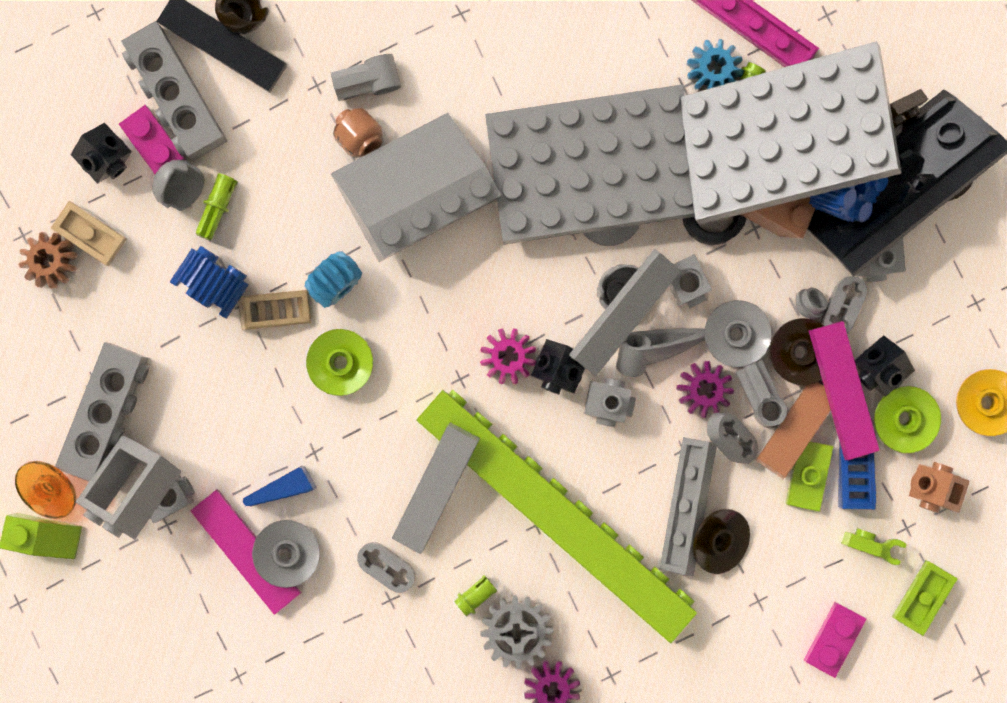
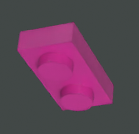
M142 106L119 123L121 129L154 174L166 162L171 160L186 161L185 157L178 153L171 138L148 106Z
M834 602L804 661L836 678L867 619Z

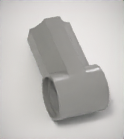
M393 54L377 55L365 60L364 64L330 72L339 102L370 93L373 95L386 94L401 88Z
M763 360L735 372L754 411L756 421L764 427H773L782 423L787 415V407L780 398ZM770 402L778 407L779 414L776 420L768 421L762 416L761 411L765 403Z

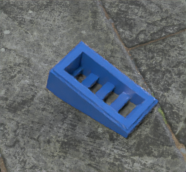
M839 442L838 508L875 510L874 453L865 455V458L845 460ZM848 465H865V471H848ZM849 478H865V485H849ZM849 492H864V498H850Z
M300 466L244 497L242 502L245 507H251L308 493L317 487L306 467Z

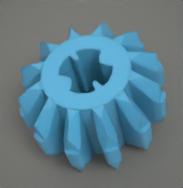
M719 39L715 48L710 40H705L703 43L704 50L697 46L692 50L695 58H689L686 65L694 70L688 72L687 78L691 80L699 79L694 86L696 91L701 89L703 85L707 86V90L735 82V78L743 75V70L735 67L743 61L742 56L731 57L736 49L734 45L724 50V40ZM711 61L716 62L715 66L718 63L721 65L722 68L718 74H714L715 70H712V72L708 70Z
M343 251L331 254L315 267V270L308 275L304 287L317 303L321 304L324 308L330 307L351 292V289L358 284L362 272L350 256H347Z

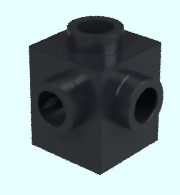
M104 122L82 134L70 155L98 184L108 177L115 179L120 176L127 168L125 162L132 151Z
M884 335L854 360L860 372V382L869 391L875 388L885 397L895 388L899 387L915 371L906 352Z
M546 339L531 374L532 377L543 382L541 388L557 395L560 394L561 390L575 394L585 368L569 356L573 350L572 347Z

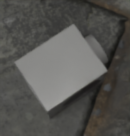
M693 254L675 263L674 265L681 272L672 281L669 288L678 306L687 303L690 309L707 301L705 294L712 291V288L696 255ZM688 274L695 278L697 286L694 292L688 293L681 289L679 282L682 275Z
M179 475L171 487L176 492V502L170 506L162 500L150 517L153 524L194 503L191 495L195 494V491L186 476L181 478Z

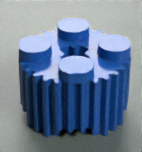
M888 177L811 196L809 204L817 210L846 221L853 222L856 220L864 222L871 216L872 204L877 201L876 196H879V192L886 188Z
M200 246L198 250L191 248L169 282L174 286H179L180 283L186 285L189 289L185 294L207 308L215 304L222 309L219 315L227 319L249 286L244 282L247 275L232 265H229L227 269L216 263L219 257L203 246Z

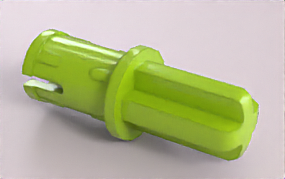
M221 173L217 174L208 199L203 201L206 208L196 229L197 236L206 240L213 238L223 213L229 212L227 206L238 184L237 180Z

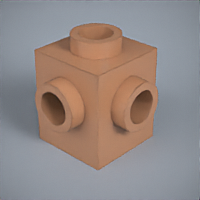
M937 462L933 463L932 468L919 464L916 473L911 479V489L908 496L921 500L919 505L921 508L939 513L942 507L959 513L970 481L952 474L954 469L952 467Z

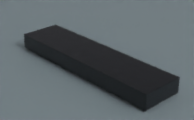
M169 0L156 20L161 26L269 93L288 66L285 62L242 35L228 31L221 22L186 0Z

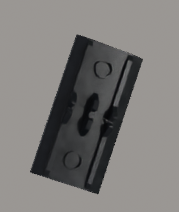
M944 89L920 108L921 113L905 124L903 122L894 129L902 173L888 177L886 188L879 192V196H876V203L873 202L872 213L869 219L864 222L856 220L851 222L817 209L813 213L807 230L838 259L853 277L1007 155V140L957 97Z

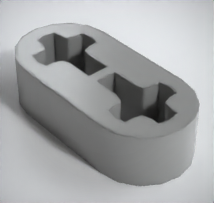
M849 276L838 281L822 316V325L833 324L829 321L830 316H837L842 308L844 313L841 320L845 322L847 334L851 331L867 295V286L862 279ZM854 283V290L859 293L858 297H851L846 305L844 300L847 293L843 291V286H850Z
M714 413L711 415L707 422V435L718 449L732 462L746 464L753 462L758 453V443L753 434L734 414Z
M370 542L359 550L357 555L359 567L388 589L396 593H402L412 587L415 581L413 567L380 543ZM374 549H377L380 552L378 558L386 564L383 568L377 563H373L371 566L365 563L367 561V556L364 555L365 551L372 552ZM391 567L397 572L402 568L407 571L405 577L409 582L407 584L401 582L399 585H395L393 583L395 577L387 571V568Z

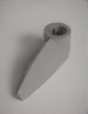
M680 328L631 332L619 347L616 368L621 374L628 377L641 376L645 373L646 365L674 357L704 341L705 329Z

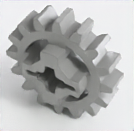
M513 594L511 603H507L502 597L500 598L501 607L499 609L492 605L489 607V611L493 616L491 618L483 617L482 623L489 626L488 629L480 631L481 637L489 638V641L483 645L484 650L493 648L494 652L491 659L495 661L501 656L504 658L503 667L505 668L510 664V661H515L517 669H521L522 661L527 660L528 664L533 666V656L538 655L544 658L545 653L541 647L543 645L551 646L552 641L545 637V635L553 633V627L545 626L544 624L550 619L549 613L540 615L539 612L542 609V604L539 602L532 607L530 605V596H526L523 602H518L517 594ZM522 610L530 613L538 623H529L522 617ZM510 611L508 620L504 624L495 626L499 617ZM513 624H520V628L526 630V632L521 633L520 639H514L512 633H507V631L513 630ZM538 637L536 644L524 652V646L527 642ZM496 640L505 641L512 647V653L501 648Z

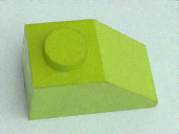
M22 513L9 514L5 517L0 549L32 556L75 559L82 526Z

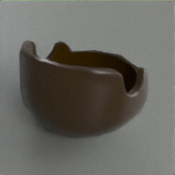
M216 0L215 13L218 20L228 31L244 35L257 30L265 22L269 13V8H262L260 0Z

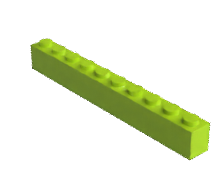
M452 389L448 394L442 390L416 421L439 441L450 422L480 438L467 466L671 644L696 616L697 612L691 607L695 601L680 588L676 593L666 585L670 579L655 566L651 570L646 568L641 563L644 556L630 544L626 548L622 547L615 540L619 534L605 522L598 526L590 519L593 512L580 500L573 504L564 495L568 490L555 478L548 482L539 473L543 468L530 456L523 460L517 455L514 450L518 446L506 435L502 434L498 438L489 430L493 424L477 411L474 416L464 408L467 401Z

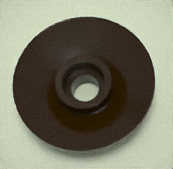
M799 318L788 321L775 332L770 344V359L780 377L796 385H810L822 380L809 330L824 325L812 319ZM797 346H801L805 350V354L801 359L795 355Z
M721 509L710 514L701 523L694 538L693 553L697 564L703 570L712 574H722L733 569L742 560L750 541V529L745 517L735 510Z

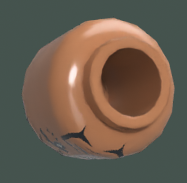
M363 108L347 109L337 116L333 136L335 141L349 156L353 158L363 157L380 148L383 135L382 127L368 111Z

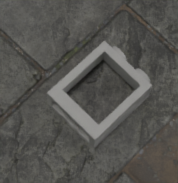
M122 435L80 494L76 503L86 509L83 516L96 525L101 526L105 522L102 528L114 536L120 538L122 533L135 540L182 471L161 455ZM137 464H142L146 468L115 513L112 515L107 512L106 509Z

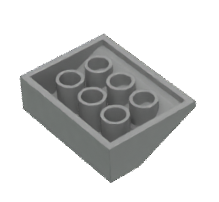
M449 113L424 124L331 173L333 180L379 263L494 202L501 196L486 165Z

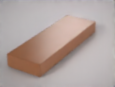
M817 382L805 386L788 411L784 421L780 423L756 459L757 462L783 480L831 411L826 391L822 384Z

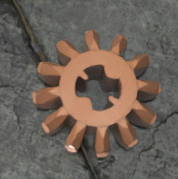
M40 232L38 241L29 237L27 243L31 249L19 250L21 255L27 256V260L21 261L18 264L20 268L28 269L24 278L29 281L35 279V286L43 288L46 283L49 288H57L58 279L63 283H67L69 277L65 273L66 270L75 272L77 269L74 265L69 264L70 260L77 258V253L67 252L71 248L72 243L68 240L61 242V235L58 233H53L49 238L47 233ZM46 254L54 257L53 263L49 262L50 267L43 265V258H48Z

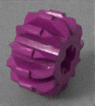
M704 361L701 373L698 365L693 363L690 365L693 377L686 372L680 374V377L687 381L688 384L676 386L678 391H687V395L679 398L678 401L680 404L692 401L687 409L689 414H693L698 406H700V417L706 418L708 406L713 414L720 413L716 403L729 407L730 402L722 396L723 394H734V389L724 388L723 386L724 383L732 380L730 375L723 376L722 378L718 377L723 370V366L717 365L712 373H710V361ZM701 381L704 384L711 383L713 391H709L712 394L709 398L706 395H698L697 388H701L698 385Z
M545 660L543 661L544 672L541 673L537 667L533 666L531 673L536 679L525 678L524 684L527 687L533 688L524 692L525 699H535L532 703H571L568 699H580V694L571 690L579 687L580 681L579 679L568 680L574 673L572 667L567 668L561 673L562 661L557 660L554 670H550L549 662ZM550 682H556L560 692L557 694L554 691L555 696H548L547 690L544 688L546 684L550 687Z

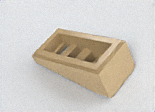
M307 290L241 296L238 301L242 330L312 323ZM291 298H297L299 317L293 318ZM283 299L286 319H280L278 300ZM264 301H270L272 320L266 321ZM256 302L258 322H252L250 303Z

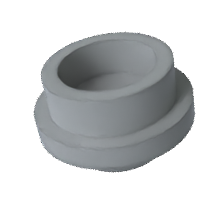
M811 287L809 289H802L796 294V307L802 316L818 320L824 315V310L828 304L821 291Z

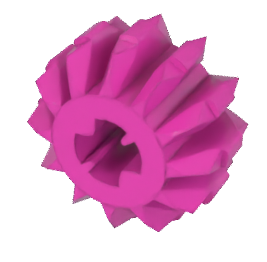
M501 328L498 330L501 341L497 342L491 335L487 337L488 342L494 348L481 347L480 351L484 354H490L491 358L484 359L480 363L481 366L494 364L495 367L487 373L489 378L493 377L499 370L501 371L499 377L500 384H504L506 373H510L512 383L517 384L518 378L515 373L517 370L525 378L530 375L522 367L523 363L535 366L536 361L525 358V354L536 352V348L531 346L523 349L522 346L529 340L528 335L523 336L517 342L515 341L518 334L517 329L513 328L511 338L506 339L505 331ZM507 347L515 349L513 354H518L517 362L511 361L509 366L503 365L501 363L503 359L498 358L499 352H505Z

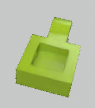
M857 528L855 534L845 531L841 544L881 557L890 564L900 565L901 561L892 558L890 550L893 546L906 548L907 544L905 542L891 538L883 543L874 541L876 534Z

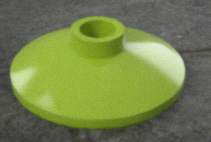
M333 329L324 332L313 341L307 353L306 368L311 381L321 391L330 395L344 396L358 391L366 384L373 370V355L367 342L357 333L346 329ZM339 356H343L347 360V365L343 369H338L335 366V360Z
M913 386L898 387L886 397L884 396L878 403L874 415L875 430L880 440L887 447L901 453L918 452L929 446L936 438L941 426V412L936 400L925 390ZM906 412L909 415V420L907 423L901 424L899 417L902 413Z

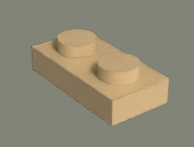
M68 201L51 226L52 230L106 266L111 264L127 238L71 201Z

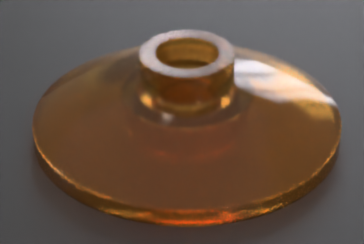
M29 461L17 470L15 474L17 493L31 510L52 519L66 517L73 511L77 500L76 492L69 478L61 470L42 461Z

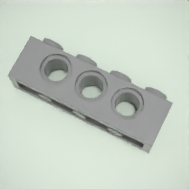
M157 21L121 40L126 51L122 52L124 60L131 70L137 68L143 78L138 83L148 99L154 97L159 106L155 113L165 128L170 125L176 136L171 140L181 156L186 154L191 160L195 161L228 142L166 33ZM156 57L162 58V67L158 71L150 72L148 70L149 62ZM178 86L179 95L177 98L171 101L165 100L167 88ZM188 114H194L196 116L195 125L188 130L182 129L181 121L183 117Z
M103 343L55 464V469L90 482L117 441L124 435L125 428L121 426L125 416H130L135 408L137 397L134 394L138 383L143 384L146 380L150 366L146 365L149 357L113 343ZM116 373H120L124 378V386L118 392L113 390L110 384L112 376ZM104 404H107L112 410V417L106 423L102 422L98 416L99 408ZM91 435L95 436L100 444L95 454L90 453L86 448V441Z

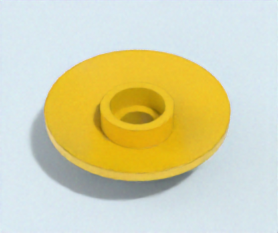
M984 369L971 374L961 384L956 398L957 412L962 422L971 431L984 436H997L1007 432V373L996 369ZM985 396H988L992 401L988 409L982 406V399Z

